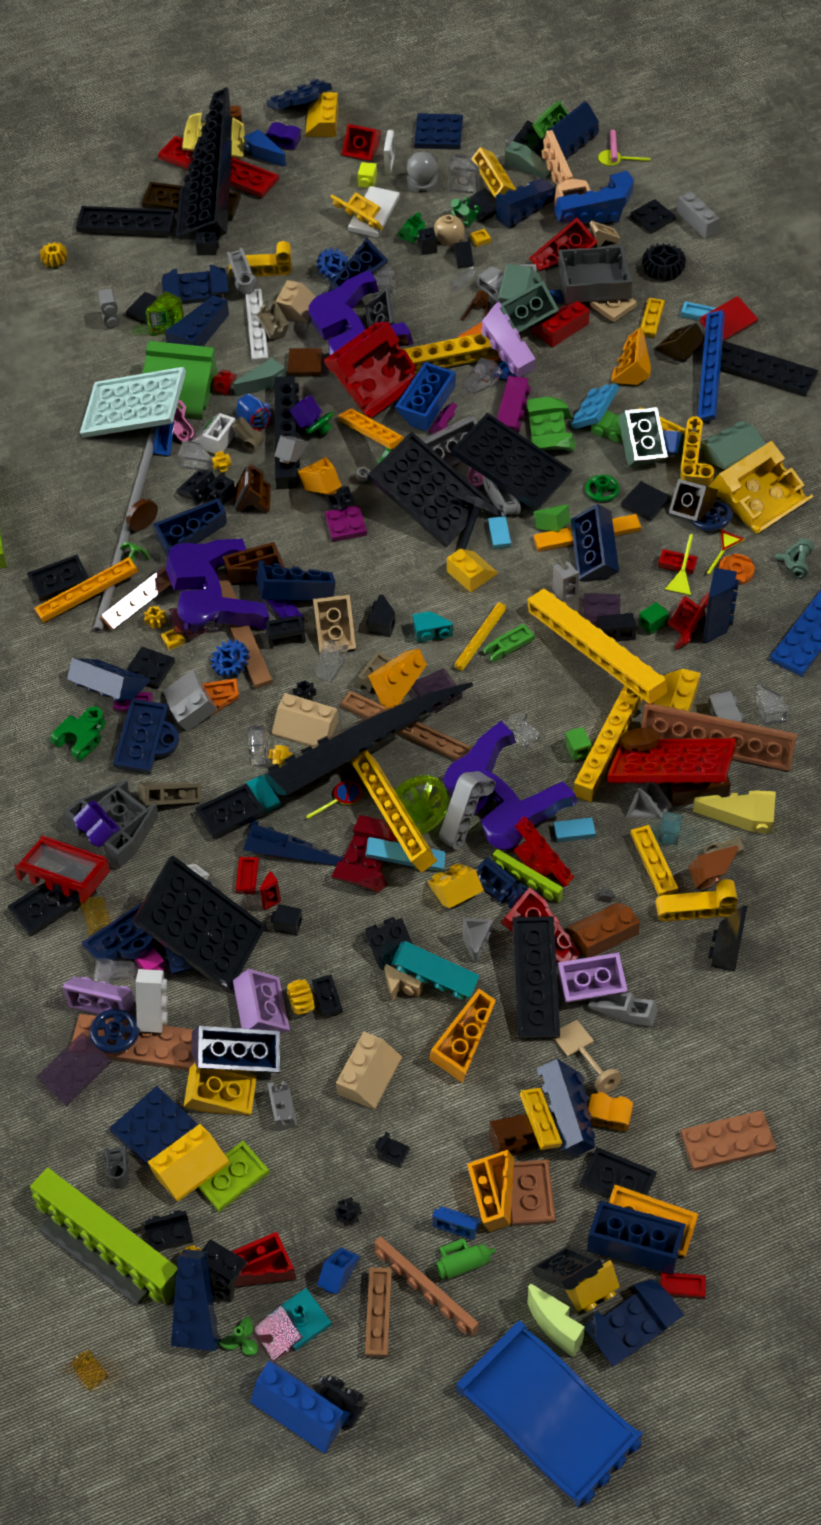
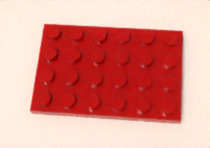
M736 738L660 739L655 748L643 752L637 751V749L629 751L623 748L620 742L608 773V782H615L616 784L634 782L636 784L653 782L655 784L663 782H673L675 784L683 782L695 784L712 782L719 784L726 782L736 749Z

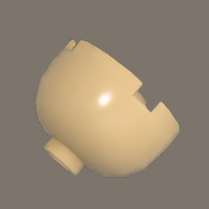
M443 215L434 223V231L441 245L451 246L464 239V224L457 216Z

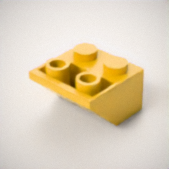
M460 863L450 866V870L444 873L434 874L432 879L427 881L441 904L448 908L484 891L476 870Z

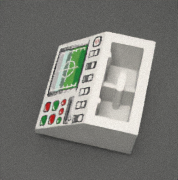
M221 413L209 418L192 439L190 445L212 453L224 451L236 435L231 426L235 422V418Z

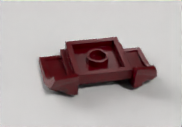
M359 815L353 828L354 836L342 862L338 861L331 877L332 879L355 884L379 893L388 885L381 873L385 861L366 858L367 840L371 837L397 843L399 841L386 821Z

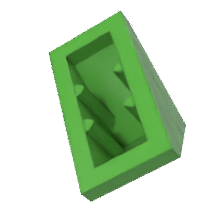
M565 504L534 511L536 529L560 531L570 522L569 505Z

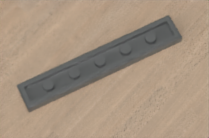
M52 1214L38 1228L45 1236L136 1306L148 1295L149 1290L146 1287L141 1290L133 1284L132 1280L134 1278L127 1274L124 1277L116 1270L117 1265L111 1261L108 1264L99 1256L101 1254L100 1251L96 1248L93 1251L88 1249L83 1244L85 1240L79 1236L76 1239L67 1231L68 1226L64 1223L61 1226L56 1224L51 1219Z

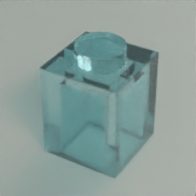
M663 813L658 842H663L667 845H678L683 815Z

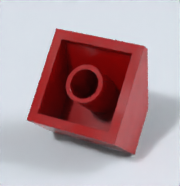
M348 124L341 155L372 161L379 147L382 132L377 129Z

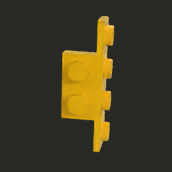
M356 192L348 203L331 194L332 204L338 209L343 208L350 216L355 215L363 223L366 221L373 229L378 228L381 231L384 229L380 222L374 219L381 210L379 205Z

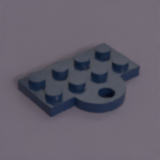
M314 79L310 81V84H301L297 86V89L286 90L280 96L278 94L273 95L266 103L268 107L277 110L291 105L305 104L316 100L321 96V93L331 90L332 86L331 83L325 82V80Z
M138 699L131 700L113 762L114 768L151 774L156 757H166L176 750L179 744V736L175 726L166 721L169 710L168 704ZM168 737L174 739V741L170 744L164 742V740Z
M142 903L81 942L84 949L103 967L118 956L126 959L142 957L154 947L156 939L132 922Z

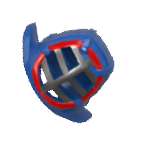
M248 393L237 400L236 416L238 419L243 417L254 430L262 431L268 426L271 416V408L268 403L263 404L257 397Z

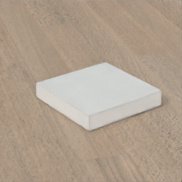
M388 130L384 146L385 175L390 176L395 157L393 130Z

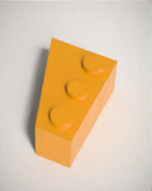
M327 456L298 471L304 489L307 491L331 495L336 493L338 488L342 487L335 467L330 463Z
M420 649L405 651L368 675L382 706L389 708L399 704L425 669L427 664Z
M508 1150L467 1164L482 1222L489 1232L509 1226L511 1222L514 1158Z

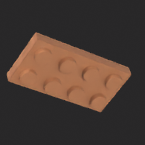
M763 1110L681 1129L680 1132L693 1172L773 1153L777 1149Z

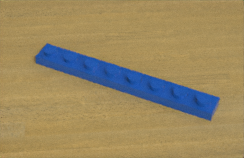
M723 310L707 313L698 408V417L703 422L715 420L717 415L725 319Z

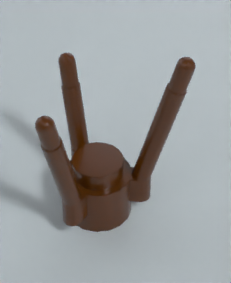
M482 290L476 293L471 305L461 318L462 321L465 320L474 305L478 308L485 306V316L489 313L490 302L488 301V293Z

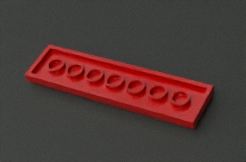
M174 136L158 153V158L188 169L189 163L193 161V151L182 150L183 138ZM232 157L230 182L232 187L263 198L279 180V174Z

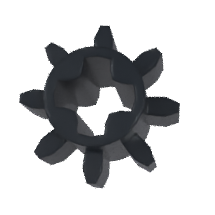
M306 680L297 682V688H293V695L313 701L312 696H316L314 683H309Z
M352 1197L338 1201L339 1207L334 1209L337 1221L344 1222V1226L358 1223L359 1219L357 1217L362 1214L360 1203L353 1201Z

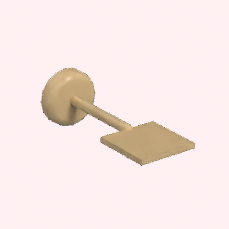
M578 1020L560 1028V1038L553 1039L567 1057L578 1051L583 1054L599 1074L594 1083L595 1090L606 1094L614 1090L622 1079L620 1072L616 1069H608L604 1072L585 1050V1047L594 1043V1040Z

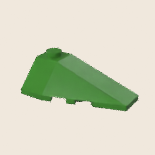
M559 100L546 108L532 126L541 139L545 138L546 131L567 116L568 112Z

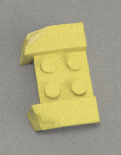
M202 113L189 116L185 126L182 150L194 151L198 137L202 135L201 128L206 124L201 122ZM232 117V157L243 159L244 124Z

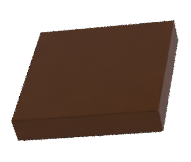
M289 348L288 376H321L322 348Z

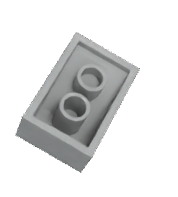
M193 669L163 690L171 712L177 722L187 731H190L218 710Z

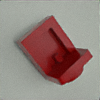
M221 370L214 376L213 392L229 395L231 384L236 381L237 374H233L229 370Z

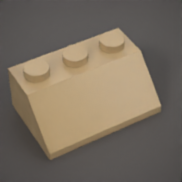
M285 693L277 708L272 735L313 747L318 744V739L324 736L328 738L332 736L339 722L338 709Z
M363 1032L336 1081L337 1094L375 1110L398 1068L402 1056L383 1039Z

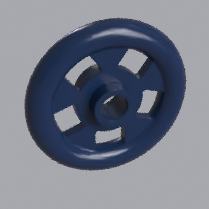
M715 500L713 508L699 521L691 520L696 528L703 531L720 530L731 522L733 511L727 503ZM726 512V516H721L720 513Z
M110 1009L102 1012L93 1020L90 1027L91 1041L98 1049L107 1053H119L129 1049L135 1044L140 1033L136 1017L132 1013L120 1009ZM112 1017L114 1018V1021H110L108 1024H106V1019ZM124 1019L130 1023L126 1027L121 1023ZM104 1029L105 1036H99L98 1030ZM125 1033L131 1034L127 1040L122 1039ZM108 1040L116 1041V1045H110L107 1042Z

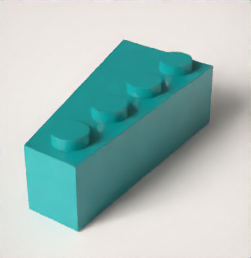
M407 941L400 943L390 965L397 968L396 970L401 973L414 975L415 979L423 983L430 982L434 984L433 987L443 992L445 990L453 992L452 996L460 1000L471 997L480 975Z

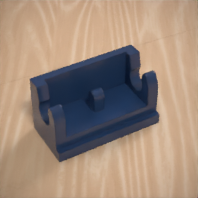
M488 857L475 869L483 889L501 904L507 899L509 891L516 887V879Z

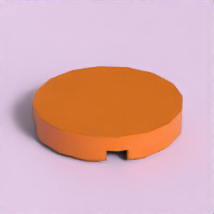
M743 554L727 555L719 564V569L737 571L736 579L739 580V585L750 582L754 576L755 566L752 560Z

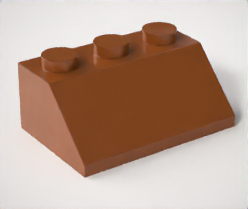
M737 845L700 855L688 866L695 889L700 887L702 890L710 889L718 881H721V877L726 874L738 851Z
M617 902L566 927V930L584 957L589 958L639 935L640 921L629 906Z

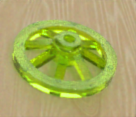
M429 775L415 776L406 780L395 789L403 805L409 808L408 813L414 823L420 819L421 825H418L417 828L421 834L435 828L445 817L450 798L448 790L439 779ZM426 784L423 796L420 797L416 786ZM432 786H435L439 791L429 800ZM408 790H410L413 796L411 802L401 798ZM440 800L439 807L432 808V806ZM430 814H434V815L427 821V817H428Z

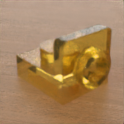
M90 1349L79 1353L71 1363L75 1373L89 1391L109 1377Z

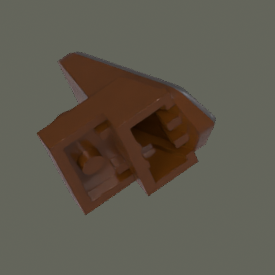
M252 464L245 467L235 487L233 495L234 508L239 512L249 505H253L256 509L266 514L270 511L271 485L263 480V472Z

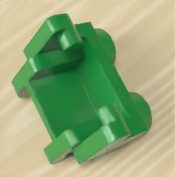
M464 197L466 201L464 204L460 199L454 198L450 205L453 208L451 214L457 216L459 212L467 219V221H463V224L469 228L477 219L476 216L481 208L475 205L474 208L476 210L474 211L467 207L470 204L468 197Z
M420 212L406 220L397 233L400 239L414 243L418 239L417 230L427 227L421 219L422 214Z

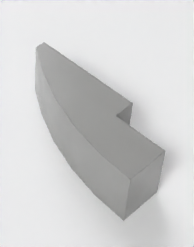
M632 993L591 998L588 1005L590 1009L612 1018L650 1027L653 1026L658 1011L654 1000L634 998Z

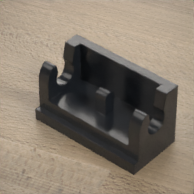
M633 613L597 616V628H600L603 633L612 637L616 642L636 640V623Z

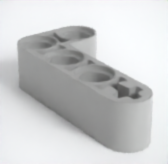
M480 771L466 772L458 778L439 833V839L454 850L459 849L463 845L479 798L490 795L495 788L496 783L493 779Z

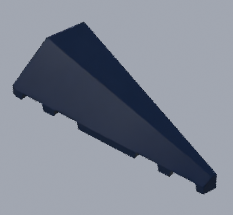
M255 820L252 822L243 851L337 865L338 861L342 862L344 858L343 856L331 854L326 849L322 851L315 849L313 844L287 833L275 831L270 826L268 828L259 826V822Z

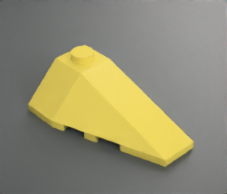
M755 790L749 791L748 795L738 796V793H731V796L723 798L719 795L696 797L694 799L693 812L751 832L771 833L774 822L776 792Z

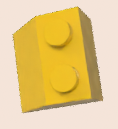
M459 549L447 557V572L469 592L474 591L498 574L491 565L474 551Z
M611 1260L604 1263V1267L599 1269L598 1274L594 1277L584 1278L579 1281L577 1287L565 1290L577 1312L583 1309L585 1312H588L597 1307L596 1301L603 1298L604 1301H607L616 1295L614 1291L620 1286Z

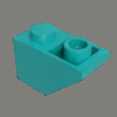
M431 611L412 614L417 643L453 636V623Z

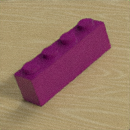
M508 375L497 419L514 431L520 432L522 425L520 420L524 419L525 410L523 408H527V396H530L531 386L528 385L529 378Z

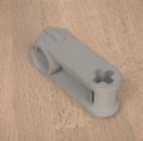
M243 248L235 252H227V257L236 280L234 282L237 290L243 294L252 293L258 283L255 275H252Z
M485 477L483 480L485 490L494 506L501 512L502 517L507 514L518 515L521 511L519 500Z

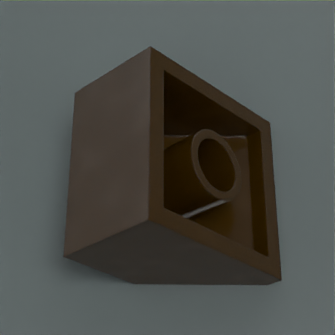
M697 323L675 329L655 348L675 361L680 359L686 360L692 356L691 353L702 347L705 336Z
M678 479L669 513L699 521L713 508L718 489Z

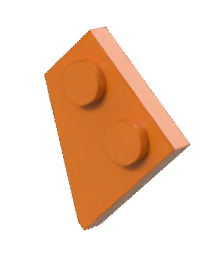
M237 678L202 683L218 709L216 712L239 699Z

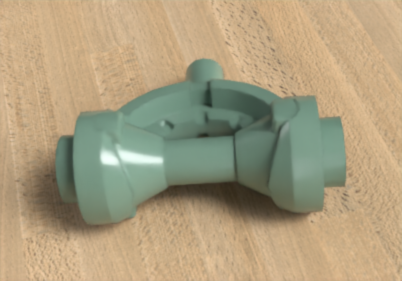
M800 539L796 542V545L787 549L786 554L776 553L775 560L785 561V565L790 569V573L794 577L803 578L808 574L809 570L808 565L805 564V559L808 554L813 552L814 544L809 539ZM799 554L798 561L795 562L793 558Z

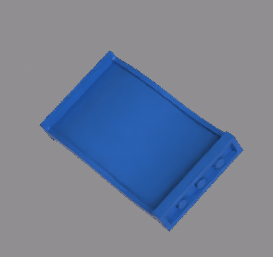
M520 1320L456 1383V1392L462 1397L467 1398L482 1411L548 1479L575 1502L578 1508L583 1503L587 1505L594 1498V1491L599 1486L603 1488L611 1479L610 1474L614 1469L620 1470L627 1461L626 1456L630 1452L634 1454L642 1445L643 1433L640 1430L634 1429L614 1412L557 1354L527 1330L526 1325Z

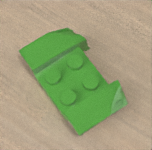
M553 397L527 400L532 443L542 450L563 449L569 452L574 451L576 442L572 433H566L564 417L568 419L573 418L565 401Z

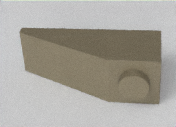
M140 782L139 802L144 805H151L154 802L157 805L201 802V783Z

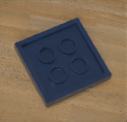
M418 113L414 148L460 150L463 115Z
M156 1086L110 1127V1131L150 1168L149 1160L199 1124Z

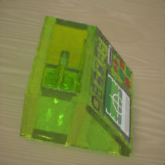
M165 291L147 308L146 317L150 336L165 334L166 330L184 318L180 297Z

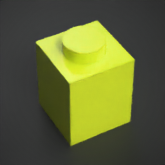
M361 162L358 171V187H374L377 178V164Z

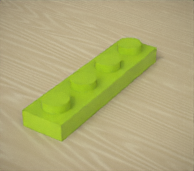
M498 849L493 853V862L515 878L516 881H521L531 889L543 894L550 901L553 900L556 903L561 901L563 898V887Z

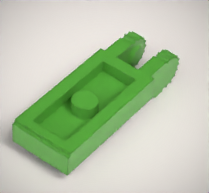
M522 624L494 639L493 642L484 647L483 652L486 655L492 653L490 660L496 662L503 656L535 640V635L525 624Z

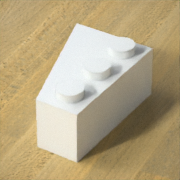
M138 969L136 978L137 1027L140 1029V1032L162 1033L163 1025L168 1022V1012H166L168 996H166L167 979H164L163 970Z

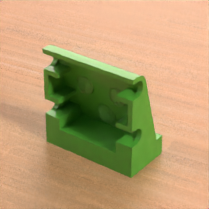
M149 341L142 374L184 367L186 374L179 400L186 406L184 418L203 420V410H206L211 395L210 387H213L214 376L218 372L215 349L213 347Z

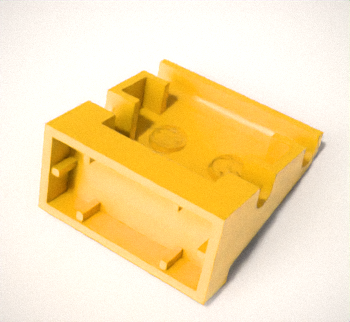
M773 441L768 442L721 472L708 486L718 489L716 498L719 497L723 502L727 503L732 508V511L757 534L813 498L812 494L810 496L804 494L803 487L805 484L791 467L787 470L784 467L783 460L785 458Z

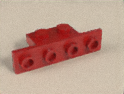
M709 592L703 596L699 605L687 596H684L669 619L667 625L681 634L674 647L676 650L681 646L685 647L690 642L691 633H694L699 626L697 624L698 620L700 621L706 614L704 610L708 605Z
M526 816L522 817L515 827L526 841L517 846L513 851L527 867L544 877L553 873L565 888L574 878L570 869L560 860L558 854L552 850L545 838L539 834L533 823Z

